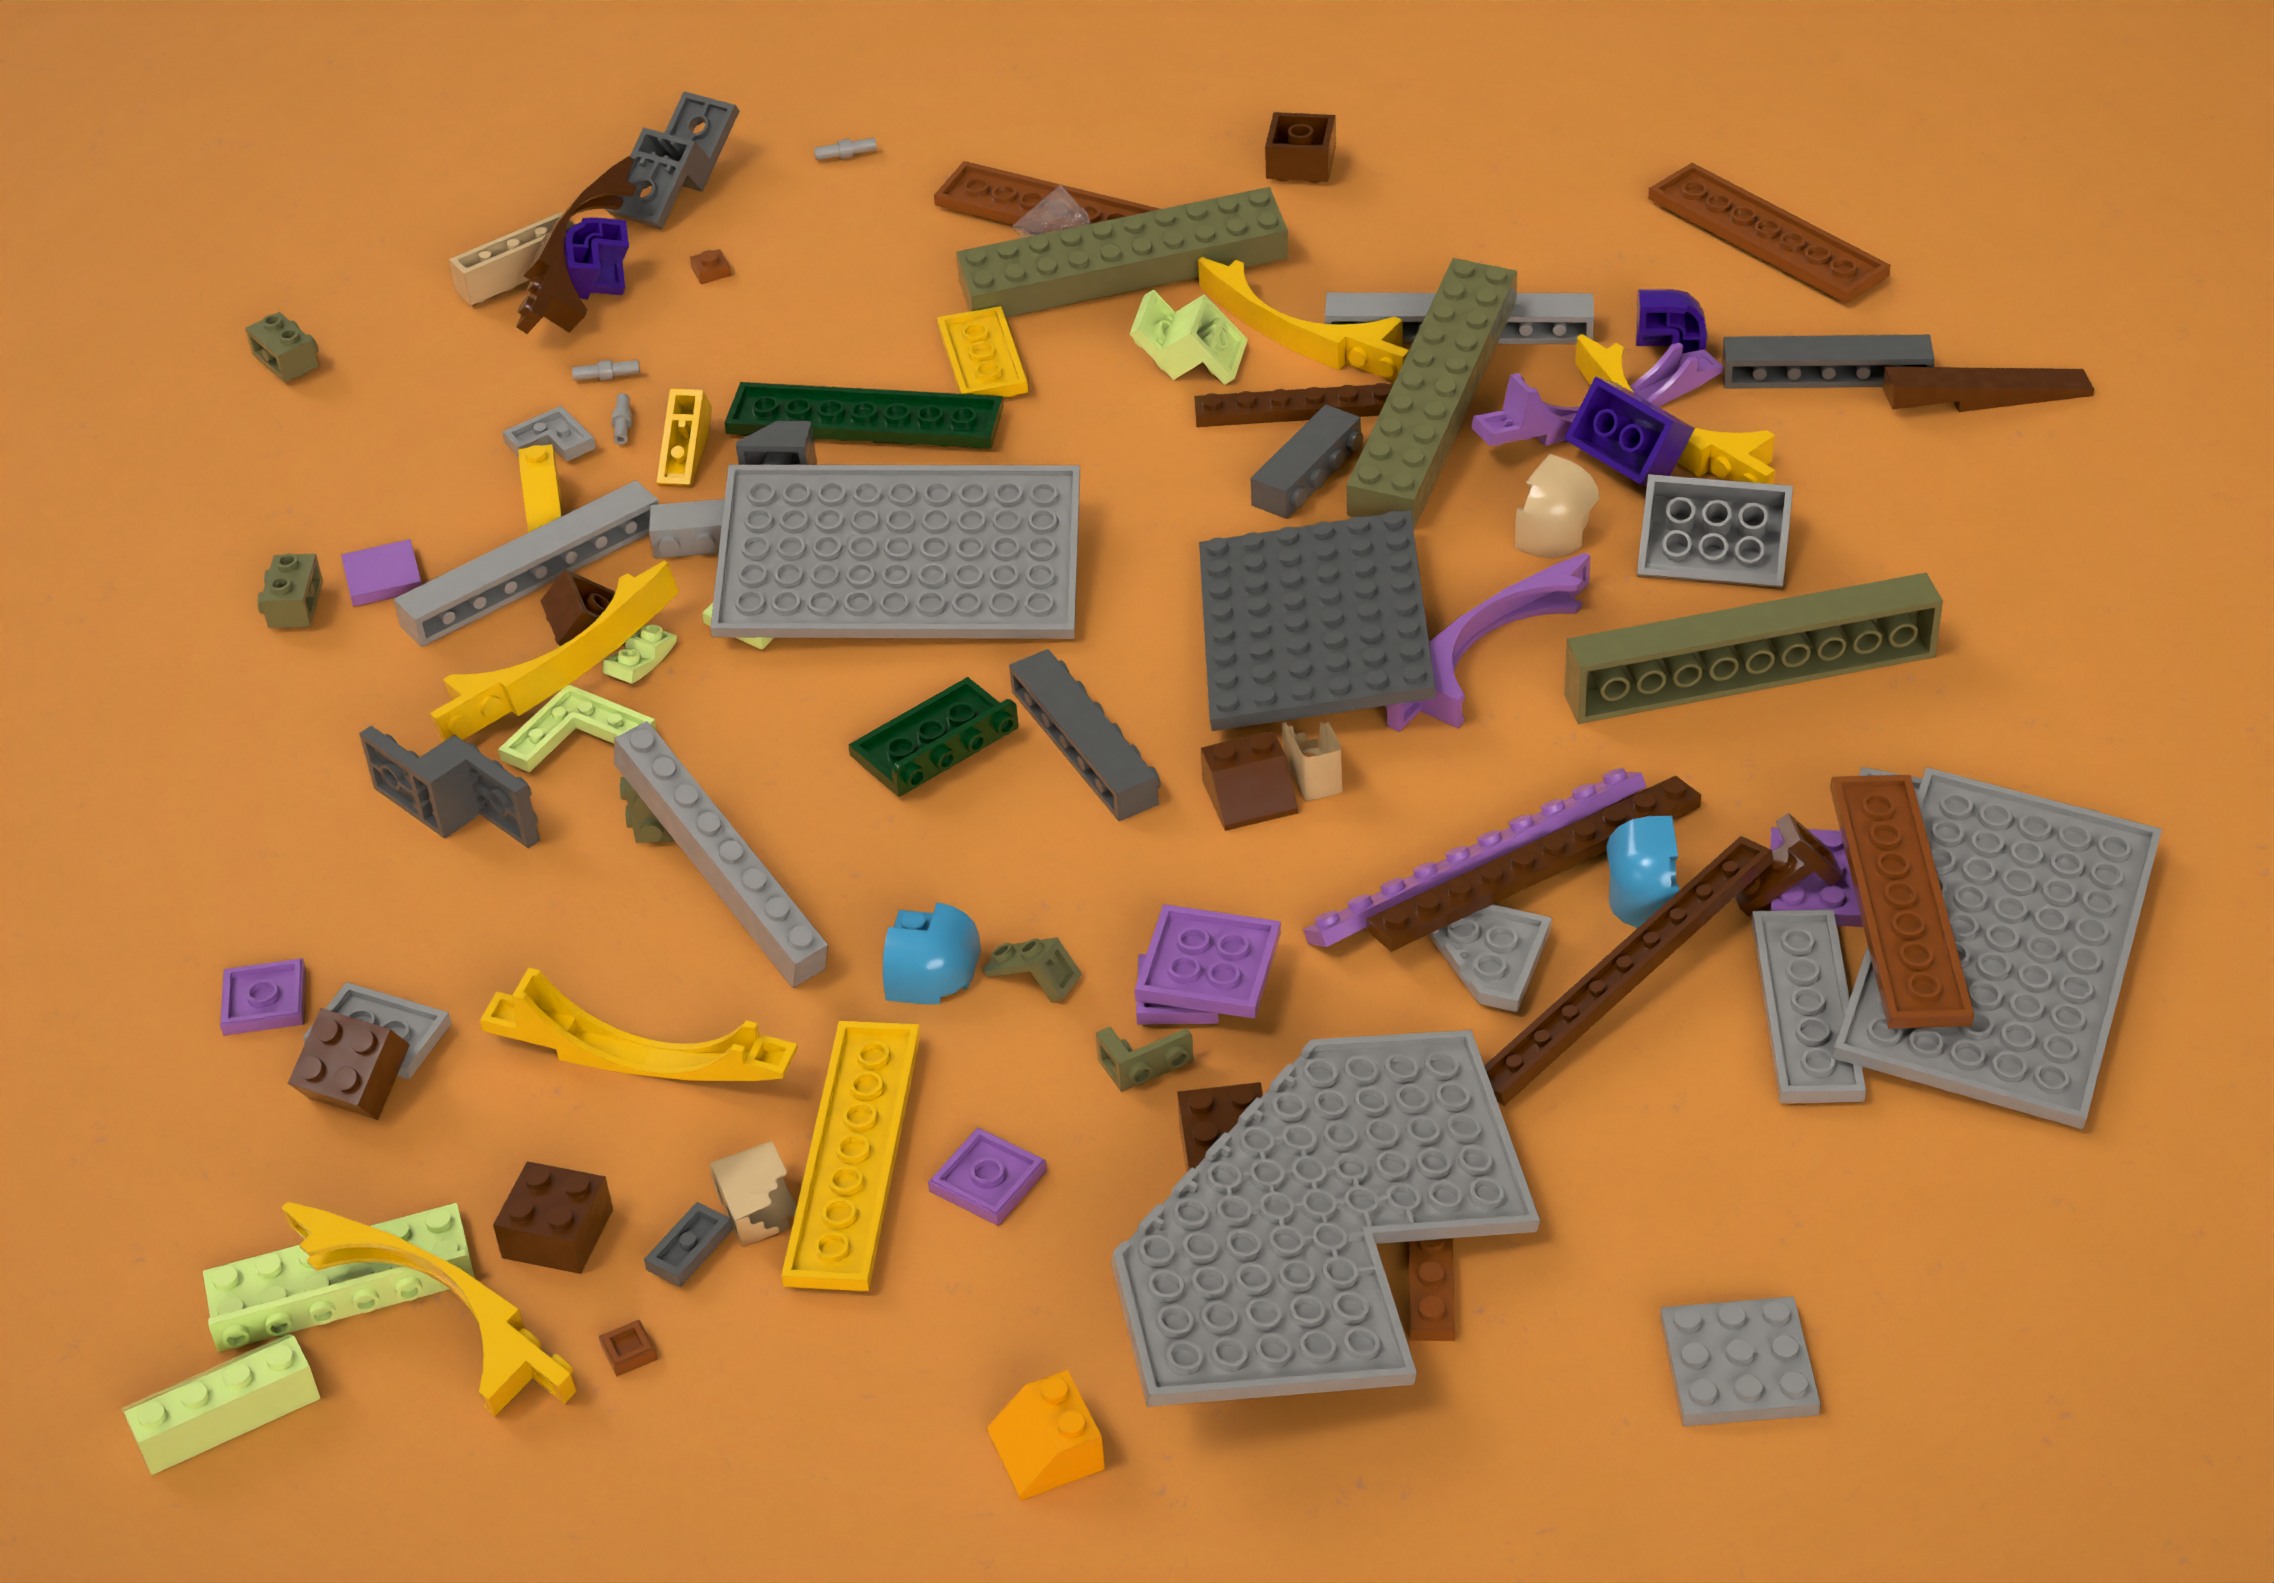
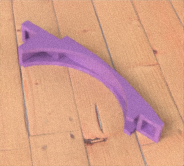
M1681 343L1671 344L1660 360L1646 374L1630 385V388L1638 396L1660 407L1721 374L1724 366L1705 349L1682 353L1684 346ZM1519 373L1512 374L1509 378L1503 410L1473 416L1471 428L1489 446H1498L1517 440H1528L1532 437H1536L1544 446L1566 441L1564 437L1580 406L1562 407L1542 401L1535 388H1530L1525 383Z
M1586 553L1580 554L1505 588L1459 617L1429 642L1437 698L1385 706L1387 709V726L1400 732L1419 712H1423L1453 727L1459 728L1464 723L1462 702L1465 700V694L1457 683L1454 671L1464 653L1481 637L1510 622L1545 614H1576L1582 608V602L1574 598L1589 584L1591 555Z

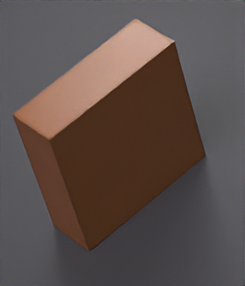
M640 1319L599 1336L601 1347L616 1377L657 1360L656 1350Z

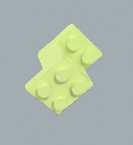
M1154 289L1144 295L1129 333L1134 342L1140 348H1143L1153 358L1157 366L1165 371L1173 380L1203 362L1208 371L1215 375L1224 385L1235 379L1248 341L1205 294L1175 312Z

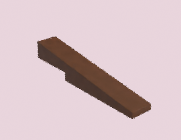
M1885 367L1883 390L1892 409L1954 402L1958 412L2089 397L2094 394V388L2084 369Z

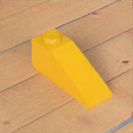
M670 389L656 482L658 485L692 486L708 439L712 405L703 390Z
M553 444L533 445L528 448L518 449L528 533L563 516L560 479Z

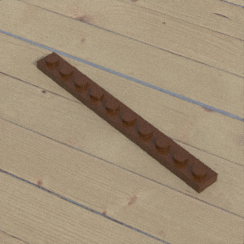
M1675 775L1367 918V932L1392 952L1607 851L1606 846L1610 835L1620 825L1632 819L1648 816H1672L1675 819L1699 808L1701 794Z
M1740 836L1484 1065L1497 1102L1505 1106L1774 862L1772 850Z

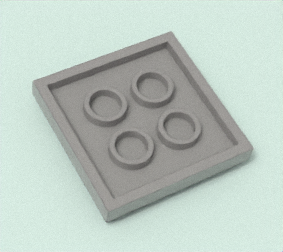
M1794 1297L1661 1307L1660 1321L1683 1426L1819 1415L1821 1404Z

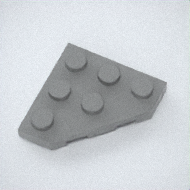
M1492 904L1430 933L1428 936L1479 1004L1518 1012L1552 929V918Z

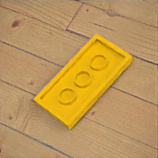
M1001 306L937 317L938 329L959 394L1013 397L1017 394L1028 393L1027 379Z

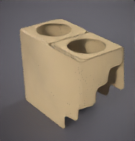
M1322 721L1320 723L1319 746L1318 738L1306 739V733L1296 734L1294 733L1293 726H1287L1286 722L1283 726L1282 723V749L1285 753L1288 767L1304 800L1308 802L1343 792L1341 745L1329 722H1327V725L1325 722V727ZM1302 753H1311L1316 756L1307 757L1304 756Z
M772 1141L710 1163L715 1191L727 1217L731 1218L733 1230L742 1247L778 1234L790 1227L787 1217L795 1215L797 1206L782 1176L787 1174V1171Z

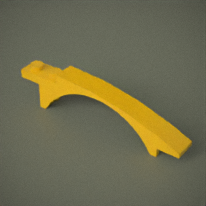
M1204 257L1198 259L1199 287L1214 301L1249 327L1296 353L1336 370H1340L1345 364L1395 382L1409 352L1408 349L1402 348L1403 319L1394 316L1369 323L1345 325L1300 320L1271 308L1253 293L1245 279L1244 262L1235 260L1230 266Z
M1583 334L1577 336L1575 364L1587 382L1591 385L1596 376L1618 383L1632 391L1622 369L1624 347L1615 343L1607 349ZM1695 428L1677 463L1698 477L1709 471L1726 481L1774 484L1775 469L1768 466V464L1772 462L1775 434L1768 430L1732 433Z
M664 560L635 578L629 573L621 576L612 601L598 619L582 633L555 650L536 659L506 669L478 674H451L444 678L443 682L452 701L429 713L442 742L453 735L464 740L510 712H514L517 716L522 715L571 684L618 649L679 593L668 562Z
M533 968L527 969L513 995L496 992L480 1019L482 1031L557 1049V1056L560 1061L624 1074L688 1081H760L783 1079L798 1050L797 1043L759 1034L758 1023L747 1020L730 1034L707 1042L669 1043L636 1036L617 1029L590 1015L565 997L540 970Z
M287 1202L281 1207L289 1226L305 1239L299 1246L310 1256L306 1261L316 1271L349 1263H390L422 1272L438 1280L453 1291L472 1312L480 1327L484 1357L483 1373L478 1392L484 1399L485 1409L494 1417L500 1413L531 1379H534L563 1404L577 1392L571 1376L574 1372L571 1366L559 1355L554 1354L552 1357H549L539 1349L541 1343L532 1333L525 1329L519 1309L459 1267L393 1234L342 1216Z

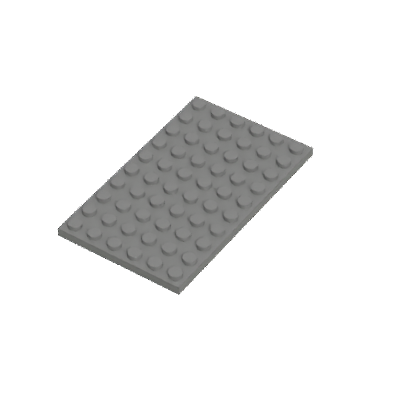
M728 465L710 627L712 637L1075 639L1080 465Z
M1926 767L1917 794V800L1974 1012L1972 1026L1888 1029L1867 946L1834 1046L1832 1058L2084 1129L2162 829Z

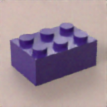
M1595 376L1564 439L1640 485L1647 486L1648 474L1671 476L1695 428L1618 383Z

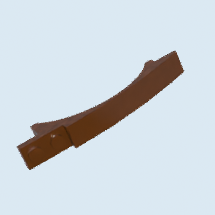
M628 156L588 186L566 209L542 239L523 275L531 280L527 287L530 295L522 301L517 312L521 316L516 328L528 334L545 317L570 333L586 316L588 309L578 296L565 263V230L569 219L578 213L593 209L619 210L622 207L624 200L616 195L631 197L636 190V186L626 180L634 161L633 158Z

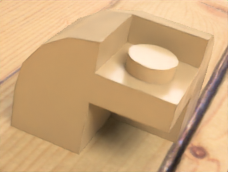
M1549 454L1527 481V487H1530L1531 490L1524 509L1518 508L1516 511L1515 549L1534 556L1559 558L1573 554L1582 547V535L1589 520V511L1600 498L1598 487L1588 472L1570 460Z

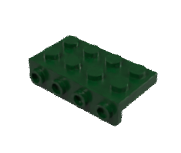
M966 677L848 744L850 756L900 797L1018 729L1017 705L1011 699H1006L1000 703L973 680Z

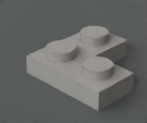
M562 406L502 431L504 443L518 457V449L528 448L533 445L553 444V449L566 462L596 449L594 437Z

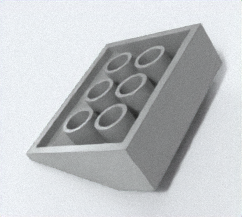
M1648 474L1637 576L1783 589L1793 486Z

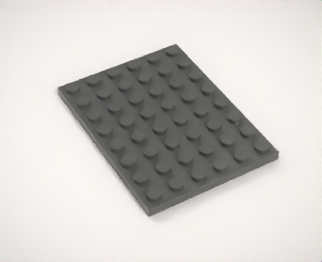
M1411 510L1390 511L1386 514L1374 516H1357L1348 520L1319 522L1315 525L1295 528L1285 527L1280 530L1262 533L1251 532L1242 536L1213 538L1209 541L1199 542L1209 717L1212 731L1437 698Z

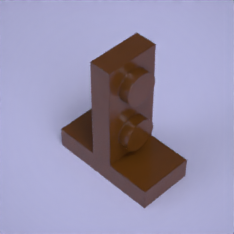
M1789 813L1776 821L1785 843L1772 851L1774 862L1735 896L1740 910L1749 917L1753 911L1760 910L1813 872L1830 886L1844 878L1832 851Z

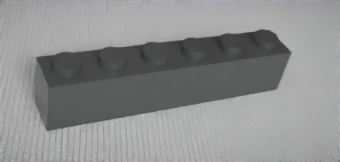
M1930 334L1724 337L1722 353L1724 389L1883 387L1885 367H1934Z
M1047 649L1009 664L1012 693L1118 821L1159 805L1158 788L1161 786V781L1157 771L1152 766L1148 767L1142 760L1137 747L1133 744L1130 745L1124 739L1119 726L1116 723L1112 724L1107 719L1101 705L1090 699L1084 685L1080 681L1073 679L1064 661H1058L1051 651Z

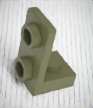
M1058 937L1043 940L1036 938L1017 944H1002L992 952V959L983 969L987 977L1030 971L1051 1002L1063 1000L1082 975Z
M1111 1027L1096 1032L1098 1061L1121 1092L1136 1085L1144 1084L1148 1080L1171 1070L1179 1069L1194 1059L1192 1034L1188 1029H1183L1132 1051L1127 1040H1120Z

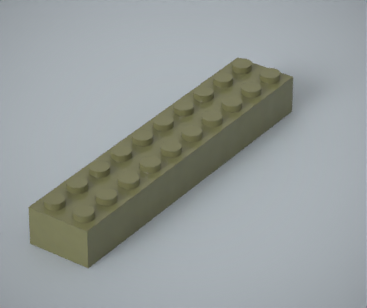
M1266 187L957 251L958 275L969 311L1001 306L1006 318L1199 277L1198 259L1201 257L1227 266L1238 260L1244 262V268L1288 259V230L1271 188Z
M1452 258L1346 485L1347 515L1367 517L1386 514L1390 511L1411 510L1413 529H1415L1517 301L1516 270Z
M1921 573L1567 638L1564 695L1577 723L1581 724L1936 657L1943 600L1928 574Z

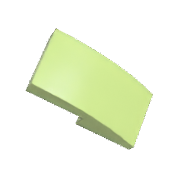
M644 625L626 641L625 649L603 660V673L633 684L647 675L665 658L677 642V635L663 631L662 627L657 625Z

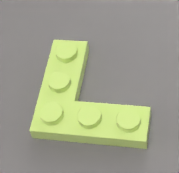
M569 684L498 749L501 761L531 772L576 728L614 744V738L645 721H648L655 731H657L655 719Z

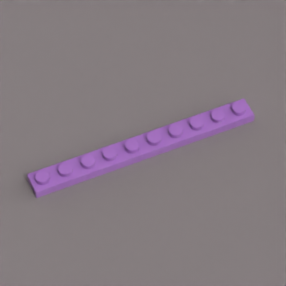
M1624 768L1609 771L1602 776L1603 781L1595 785L1590 783L1579 786L1571 791L1573 796L1565 800L1556 799L1541 805V812L1533 816L1528 814L1514 818L1509 822L1510 827L1500 832L1499 830L1484 833L1477 838L1478 843L1470 847L1461 846L1445 853L1446 859L1436 864L1435 862L1422 864L1413 869L1414 875L1404 880L1396 878L1383 883L1380 886L1382 891L1372 896L1365 894L1348 901L1349 907L1339 912L1329 911L1317 916L1314 919L1315 924L1303 929L1308 944L1328 947L1366 928L1367 918L1646 788L1642 773L1625 772Z

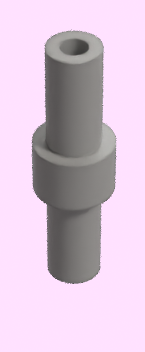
M875 138L852 142L850 139L837 141L838 144L814 148L816 160L838 156L841 159L853 157L855 153L877 150Z
M612 360L598 361L597 365L572 367L573 380L600 378V381L613 380L614 376L640 373L638 360L612 363Z
M624 393L617 396L616 409L612 412L614 442L618 445H623L627 442L628 429L632 426V412L629 410L630 397Z

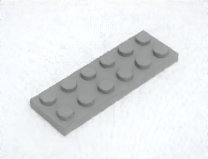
M1834 910L1753 911L1751 923L1779 1103L1865 1102L1866 1087L1862 1066L1832 1058L1834 1046L1850 1000Z

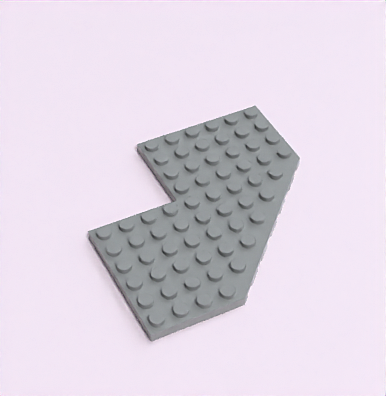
M1472 1030L1311 1039L1302 1049L1301 1055L1292 1065L1289 1063L1271 1082L1269 1090L1261 1098L1257 1097L1239 1116L1238 1123L1228 1133L1224 1132L1208 1149L1201 1163L1195 1169L1191 1168L1172 1188L1171 1195L1161 1205L1157 1204L1139 1223L1134 1235L1127 1242L1123 1241L1113 1251L1111 1265L1147 1407L1414 1385L1417 1375L1416 1368L1376 1244L1537 1232L1540 1218Z

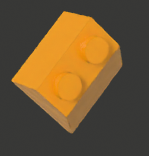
M1068 1369L1026 1384L987 1427V1433L1020 1501L1105 1470L1102 1436Z

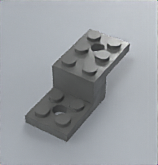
M684 91L665 133L644 127L630 155L634 161L626 179L636 186L634 194L631 197L616 195L624 200L622 207L619 210H605L610 215L662 229L682 186L703 192L740 112L737 106ZM705 122V127L702 131L693 133L697 125ZM652 186V191L649 195L640 197L643 189Z
M369 726L359 733L374 789L444 839L481 815L527 848L540 841L536 826L538 819L532 808L530 800L532 793L527 782L523 778L515 777L506 771L498 761L490 760L484 756L475 745L467 744L453 735L419 758L414 751H407L398 745L391 735H384L373 726Z

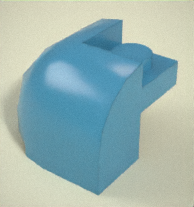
M1648 816L1632 819L1620 825L1609 837L1606 846L1610 870L1609 905L1614 915L1622 922L1633 927H1640L1679 892V885L1676 884L1675 863L1678 853L1672 816Z
M936 902L933 913L899 910L894 927H888L885 939L883 985L886 1001L941 1004V997L953 994L960 988L967 990L975 973L981 947L977 927L966 913L951 905Z

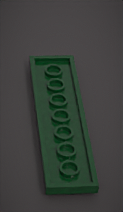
M740 382L724 423L726 434H740L743 436L751 435L776 421H811L814 439L905 443L907 445L923 444L941 447L959 446L979 449L992 448L1004 404L1003 396Z

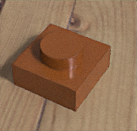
M721 249L707 250L699 255L690 257L691 267L700 284L731 276L730 265Z

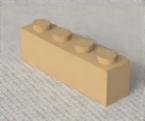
M559 212L449 259L456 292L470 305L484 302L487 298L512 290L515 286L529 281L523 275L542 239L563 213ZM570 219L565 230V235L567 233V230L569 231V229L575 225Z

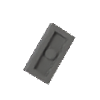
M696 1202L644 1259L646 1270L681 1287L733 1230L731 1218Z

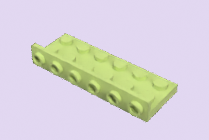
M457 1203L370 1226L393 1234L459 1267L475 1278ZM299 1245L203 1270L210 1314L208 1325L218 1352L239 1348L250 1343L283 1336L294 1331L327 1324L331 1321L450 1290L438 1280L422 1272L390 1263H349L316 1271L306 1261L310 1256Z

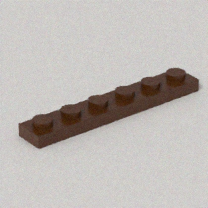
M1394 383L1359 386L1343 385L1341 387L1327 388L1310 387L1295 390L1277 389L1263 392L1243 391L1231 394L1210 393L1194 396L1196 427L1310 420L1325 404L1359 417L1379 416Z

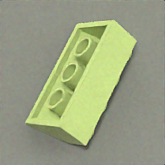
M287 1334L121 1409L152 1476L321 1398L310 1366L295 1336Z

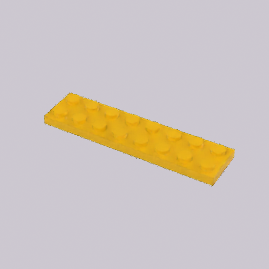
M839 1021L782 1270L783 1287L869 1291L921 1037L919 1024Z

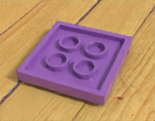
M1771 827L1770 849L1773 851L1785 842L1779 829ZM1808 829L1832 851L1844 878L1830 886L1813 872L1771 901L1770 911L1834 910L1837 926L1863 927L1841 832Z
M1163 904L1135 987V1001L1255 1019L1281 935V921Z

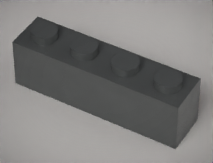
M1325 404L1250 478L1251 506L1285 519L1297 508H1301L1306 499L1316 489H1320L1324 481L1335 470H1339L1343 462L1360 448L1363 441L1361 417Z

